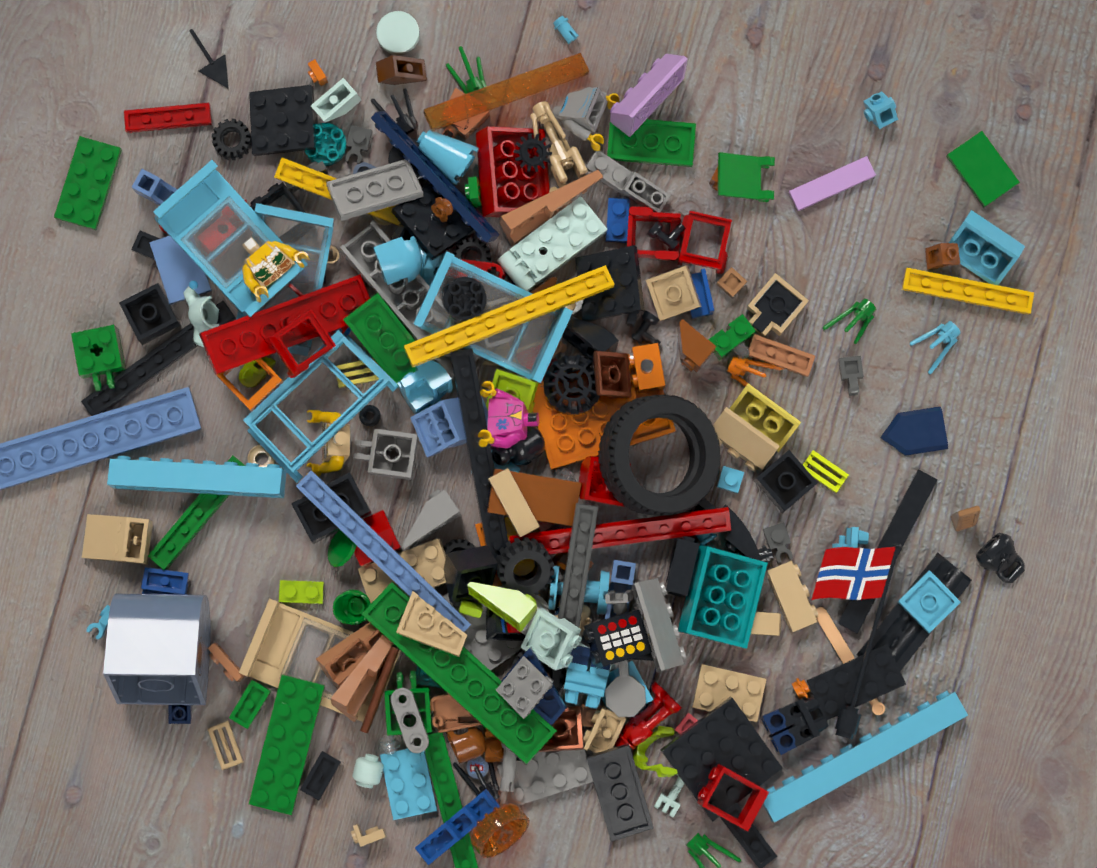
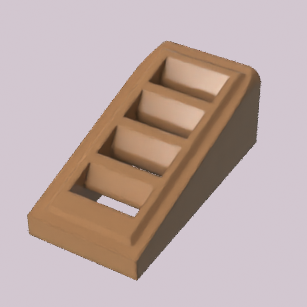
M978 505L952 514L951 520L955 531L971 528L977 524L980 514V507Z

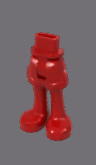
M654 682L651 686L655 696L654 700L645 710L629 719L614 745L618 747L628 743L630 748L635 749L637 745L643 743L653 734L652 730L671 714L679 712L682 707L657 682Z

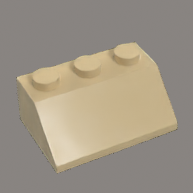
M727 407L713 425L718 435L719 446L721 444L728 448L727 452L736 459L741 457L746 461L745 465L754 472L756 470L761 472L780 447Z

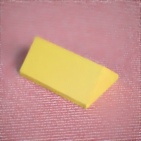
M750 384L746 385L730 407L731 411L780 446L777 450L778 453L801 423Z

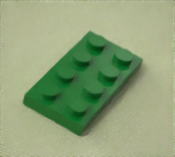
M646 119L629 137L610 122L607 156L614 161L692 167L696 123Z
M79 136L54 214L55 219L97 230L122 152L120 147Z
M378 292L343 319L378 365L396 383L400 382L406 374L416 372L415 367L412 368L404 350V345L414 342L415 339Z

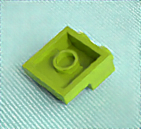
M496 369L492 382L494 390L500 389L524 402L528 413H532L535 405L533 400L539 382ZM491 395L488 396L486 402L487 410L489 409V398H492Z

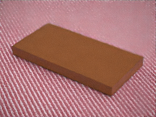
M494 469L493 476L503 470ZM510 471L537 521L572 526L575 505L579 501L580 482ZM491 486L487 512L508 516Z

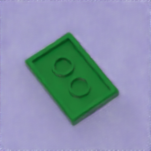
M983 131L946 156L983 208L1020 183Z

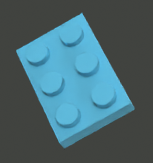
M407 748L380 754L381 763L384 765L383 773L393 820L437 811L425 751L413 753Z

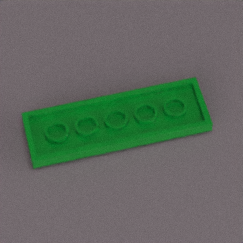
M284 674L281 675L249 805L288 815L293 814L325 685Z

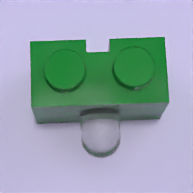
M742 314L728 324L726 328L728 331L724 332L722 329L708 339L716 346L713 353L719 361L732 351L741 359H746L750 354L744 342L752 337L756 330Z

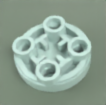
M394 11L386 14L379 21L376 30L379 44L391 55L405 54L411 51L419 42L418 24L406 12Z

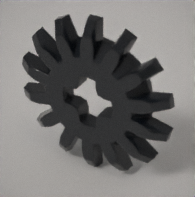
M531 133L528 134V140L522 136L521 140L523 143L516 142L515 144L520 148V150H514V153L520 154V157L515 158V160L523 161L520 165L521 168L527 164V171L529 172L531 166L534 167L535 172H538V166L543 169L546 168L543 162L550 163V160L546 157L552 155V152H547L546 149L550 148L551 145L545 146L543 144L546 138H543L541 141L538 140L539 134H536L534 139H532ZM534 147L539 155L538 157L530 158V153L527 150H531Z

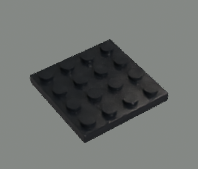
M731 696L660 749L670 765L677 769L678 776L697 802L700 790L706 787L710 780L708 778L714 767H717L718 763L758 786L782 769L780 763ZM724 773L708 803L726 811L750 794L753 789ZM701 806L712 822L719 817V815Z

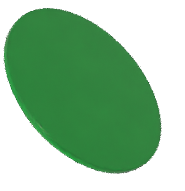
M341 530L335 534L328 548V561L333 567H341L347 563L357 546Z

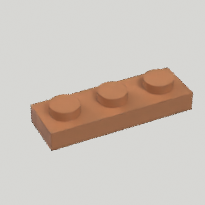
M756 334L753 335L746 355L805 377L809 376L815 359V355Z

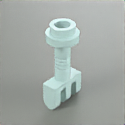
M679 776L668 796L661 793L654 805L658 809L661 802H664L665 805L662 809L664 813L667 812L669 806L673 807L669 814L672 818L681 805L675 801L681 788L684 786Z

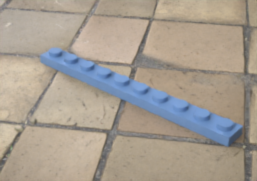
M312 470L296 485L316 507L409 596L414 591L460 630L465 632L471 624Z

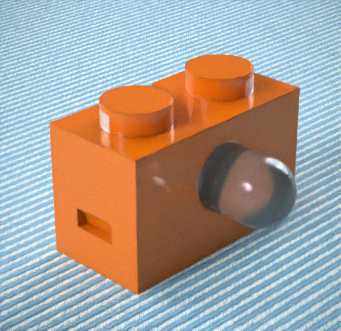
M658 343L632 347L628 358L630 367L634 366L635 375H632L633 387H638V393L664 389L665 380Z

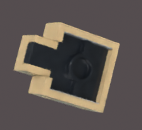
M775 273L747 306L746 309L754 315L749 323L764 338L770 330H773L780 336L809 300Z

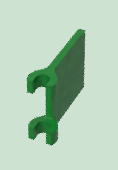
M719 152L718 196L753 199L760 202L774 200V191L761 190V168L768 169L769 166H775V157H756Z

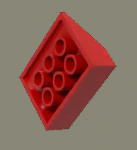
M487 126L476 132V144L479 148L477 156L483 217L501 218L502 215L549 193L547 162H543L546 167L545 169L538 166L539 171L535 172L534 167L531 166L529 172L527 171V164L521 168L520 165L523 161L515 160V158L520 157V154L514 153V150H520L515 145L516 142L522 144L521 137L523 136L528 140V134L530 133L532 139H534L532 128ZM538 129L539 140L541 141L545 138L544 129ZM534 147L531 150H527L530 153V158L538 157L539 155Z

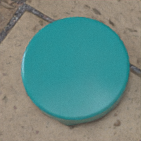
M331 123L315 124L316 149L305 150L306 156L311 162L320 163L323 161L325 166L338 163L345 155L347 148L344 133L340 128Z

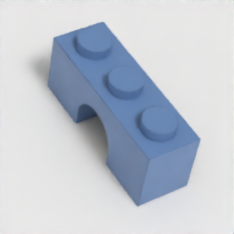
M619 560L613 561L609 592L615 590V593H625L627 590H632L636 563ZM630 601L627 603V612L625 613L629 612ZM607 604L605 619L616 616L613 604Z

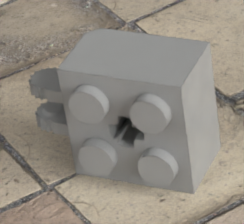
M374 429L372 442L355 441V445L358 447L371 448L370 455L355 453L353 459L369 461L368 473L370 475L413 480L419 437L417 434ZM391 450H396V453L399 455L391 460L388 452L392 453Z

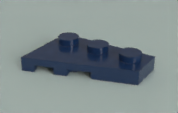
M529 647L523 656L545 677L548 676L532 647ZM517 663L511 668V670H510V671L505 675V677L501 680L502 682H503V680L508 676V674L512 671V669L517 665ZM554 684L544 694V698L540 699L539 704H536L533 708L551 726L567 709Z

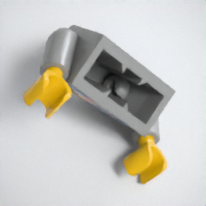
M587 87L581 91L569 93L565 98L563 106H556L553 114L556 119L562 121L565 129L584 141H591V148L594 151H600V145L596 142L604 144L603 136L590 133L596 131L606 104L608 109L611 110L613 105L620 101V98L616 93L607 96L599 87Z

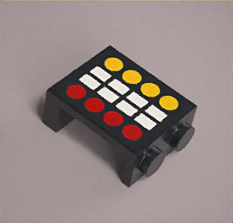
M640 610L584 626V639L590 645V659L593 665H596V669L652 653Z

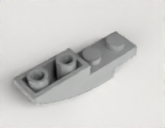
M594 151L586 164L589 172L600 171L603 175V179L600 180L601 182L644 207H650L654 212H661L670 197V194L638 173L631 172L601 151Z

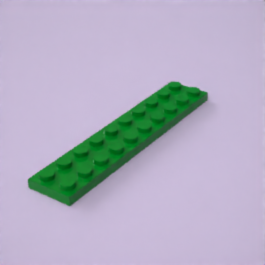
M391 582L362 613V616L527 765L557 730L533 709L523 719L496 691L502 681L464 646L460 657L397 634V629L410 598Z

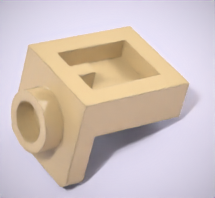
M359 824L353 825L354 830L351 831L355 844L359 843L360 847L387 837L385 829L379 830L378 826L365 830V836H363Z

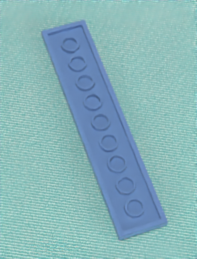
M186 387L1 443L0 490L201 430L202 427L190 388Z

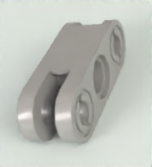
M398 688L391 696V703L405 744L411 752L421 753L428 747L429 738L415 697L409 689ZM401 695L406 696L407 700L405 703L399 701ZM407 714H413L416 717V724L413 727H408L404 723V717ZM416 737L421 739L420 746L414 744Z

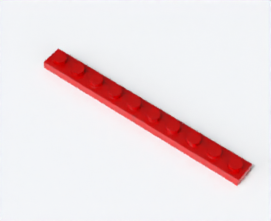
M729 508L596 524L592 549L731 531ZM572 528L528 533L522 537L513 535L509 536V541L513 543L515 542L514 538L517 537L520 540H523V537H528L530 541L534 538L538 543L541 542L549 554L564 553L569 550Z

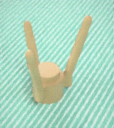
M543 101L534 105L532 108L534 113L530 115L533 123L534 138L538 134L537 121H540L541 124L550 121L560 139L566 140V135L553 115L549 103Z

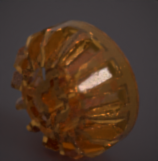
M502 804L500 808L495 807L490 814L486 813L483 820L477 821V827L472 829L471 844L483 858L497 856L513 846L524 835L530 820L518 805Z

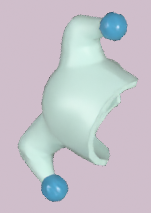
M192 280L183 294L189 306V320L194 326L193 341L196 345L204 347L199 334L219 326L217 324L219 309L211 301L212 296L201 297L196 293L195 289H197L198 283Z

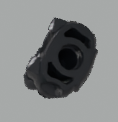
M997 533L976 554L979 565L985 570L995 572L999 579L1005 583H1013L1025 571L1024 561L1016 553L1014 541L1007 534ZM1014 562L1019 563V565L1007 577H1005L1004 572L1008 570Z

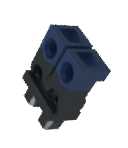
M815 697L805 700L799 699L760 716L768 735L788 726L790 727L770 737L778 755H783L819 736L820 732L829 726L824 716L813 720L810 712L820 708Z

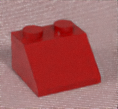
M384 510L363 519L396 552L402 549ZM356 546L354 554L361 567L374 563Z

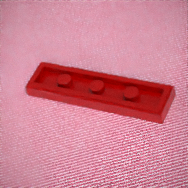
M210 103L124 110L125 132L133 133L212 125Z

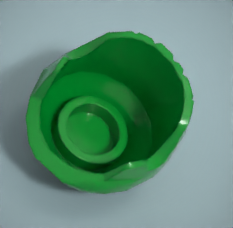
M346 590L335 598L333 614L338 621L344 624H360L366 620L362 613L370 606V599L359 590Z

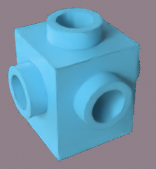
M883 92L873 94L870 98L863 101L865 106L863 112L867 121H872L879 129L898 120L894 100L892 97L888 98Z

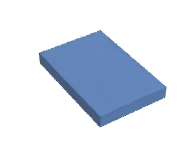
M170 236L149 242L170 305L185 300L183 293L192 280L198 283V287L195 289L198 295L212 291L207 275ZM193 236L189 240L197 247L195 238Z

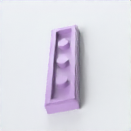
M866 156L792 189L788 193L798 212L874 178L876 174Z

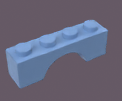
M141 169L131 187L135 193L158 205H161L178 190L144 169ZM221 212L218 213L203 228L206 230L211 224H213L221 216Z

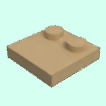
M683 266L646 280L660 321L702 307L688 266Z

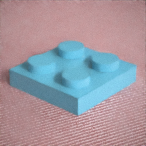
M930 570L897 601L928 633L961 603Z

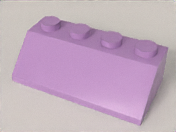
M665 54L661 59H656L651 70L641 75L637 82L638 84L634 88L631 87L627 90L624 99L620 103L616 102L610 110V122L631 137L684 80L688 59L685 56Z

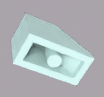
M342 78L315 101L311 107L324 122H328L345 115L361 101V98L348 82Z

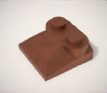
M594 351L593 361L597 395L607 396L610 399L632 397L628 354Z
M581 706L567 707L552 725L557 732L539 752L583 749Z

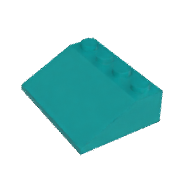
M699 546L678 631L747 649L768 563L708 546Z

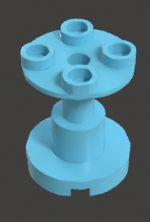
M559 566L553 567L554 575L551 577L550 596L554 597H549V610H555L556 595L562 594L563 582H558ZM601 571L600 581L587 580L584 602L597 603L598 615H606L607 604L605 594L608 593L610 572Z

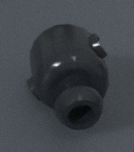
M527 426V437L508 449L495 447L492 451L493 460L501 466L508 464L509 461L516 465H528L532 462L531 460L542 455L545 449L544 437L535 426Z

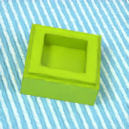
M467 600L461 601L460 613L475 618L481 617L483 605Z

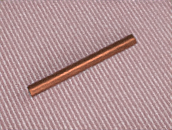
M390 648L360 729L364 733L368 734L399 652L397 648Z

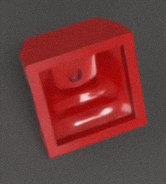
M586 457L581 463L579 482L581 483L579 498L625 507L623 503L618 502L614 498L612 492L605 485L600 471L599 457Z

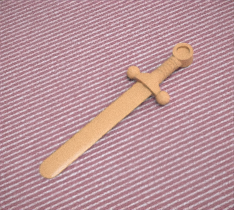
M818 607L816 610L819 617L816 619L841 661L845 663L854 659V655L827 610L823 607ZM877 698L869 701L873 714L882 715L884 713L885 706Z

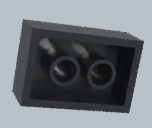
M350 472L327 484L359 517L364 518L372 513ZM306 496L291 503L313 544L340 530Z

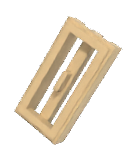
M229 721L207 728L222 770L244 762ZM223 727H226L233 750L235 752L237 760L235 761L233 760L230 748L228 746L224 731L222 729ZM215 730H218L229 761L227 764H225L214 733Z

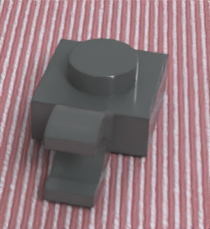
M861 356L839 358L841 381L848 380L849 396L858 395V379L864 377Z

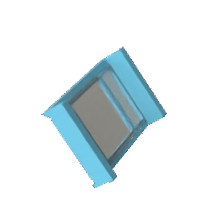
M256 203V214L284 244L291 246L297 251L306 252L310 258V261L304 258L308 265L256 311L259 312L299 297L288 287L290 283L304 295L323 287L334 229V219ZM252 233V238L261 246L262 242ZM239 310L236 320L244 317ZM313 339L287 349L290 353L308 356Z
M446 251L413 324L422 330L434 334L464 322L448 315L442 303V294L446 285L458 277H471L483 285L487 302L482 314L532 295V293L454 257V254ZM566 307L560 308L463 347V349H473L474 354L521 376L541 383L573 311Z

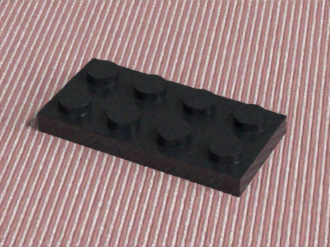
M888 644L870 651L855 708L906 685ZM865 654L807 680L826 721L838 716L840 708L845 710L846 705H851Z
M627 743L586 756L611 842L653 829L654 827L629 744Z

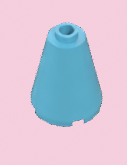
M431 130L427 133L423 131L417 140V143L420 144L418 149L455 185L459 183L456 180L458 176L463 177L474 161L475 156L472 155L473 152L479 151V148Z

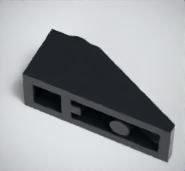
M572 316L562 335L564 339L593 363L594 351L616 352L619 342L615 335L604 327Z

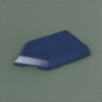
M941 406L897 413L880 437L904 456L948 449Z

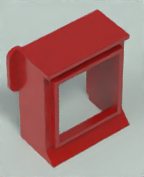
M630 207L627 247L635 246L636 221L671 223V233L681 223V214L653 212L650 207ZM679 244L673 251L637 250L638 258L677 261L679 259Z
M689 211V215H685L682 221V225L686 229L680 234L683 242L677 265L682 266L684 262L716 269L715 273L723 274L728 258V253L725 250L732 220ZM693 221L725 227L718 259L686 252Z
M312 309L299 310L286 320L287 325L264 339L266 343L272 344L289 371L286 373L290 378H295L309 368L310 363L336 347ZM308 319L325 344V347L297 364L280 337Z

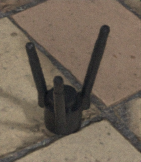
M404 88L403 93L408 114L403 113L393 94L391 99L399 114V117L396 118L398 126L406 134H409L417 129L415 125L417 121L413 114L408 91ZM371 99V102L379 112L385 111L375 99Z
M456 762L453 763V766L476 796L487 789L495 800L500 797L498 794L500 787L497 783L493 762H488L492 784L491 782L486 783L477 766L474 767L481 786L478 787L479 790Z

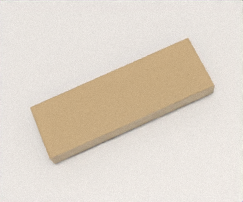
M508 468L488 478L519 537L540 527Z

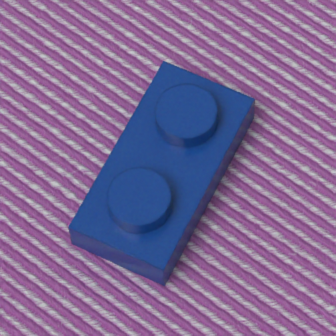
M608 198L606 242L627 243L630 199Z

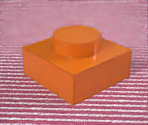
M314 59L309 62L310 71L307 73L314 83L318 82L321 87L328 83L327 77L317 61Z

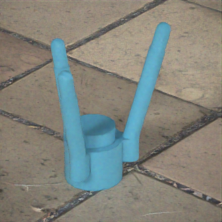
M948 321L945 325L941 323L937 328L909 343L910 346H913L938 333L939 338L930 345V349H933L941 342L945 344L948 342L929 369L928 374L933 373L950 348L958 341L956 337L961 332L951 321Z

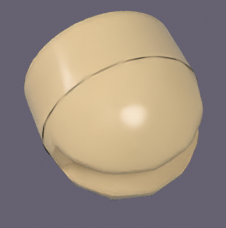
M330 245V249L333 250L334 259H329L328 256L327 263L332 264L339 259V250L335 246Z

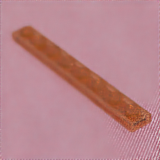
M578 53L424 109L423 113L431 131L586 76L589 74V69L582 54Z

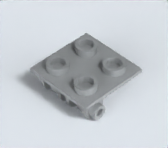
M523 656L496 691L525 719L535 705L539 704L540 699L544 698V694L549 688H552L553 680L548 676L545 677Z

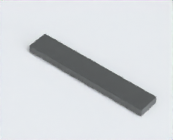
M576 503L558 619L565 618L579 628L598 506Z

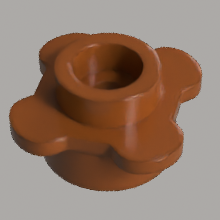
M438 197L436 198V203L431 206V210L442 222H446L448 220L447 217L453 212V206L449 200Z

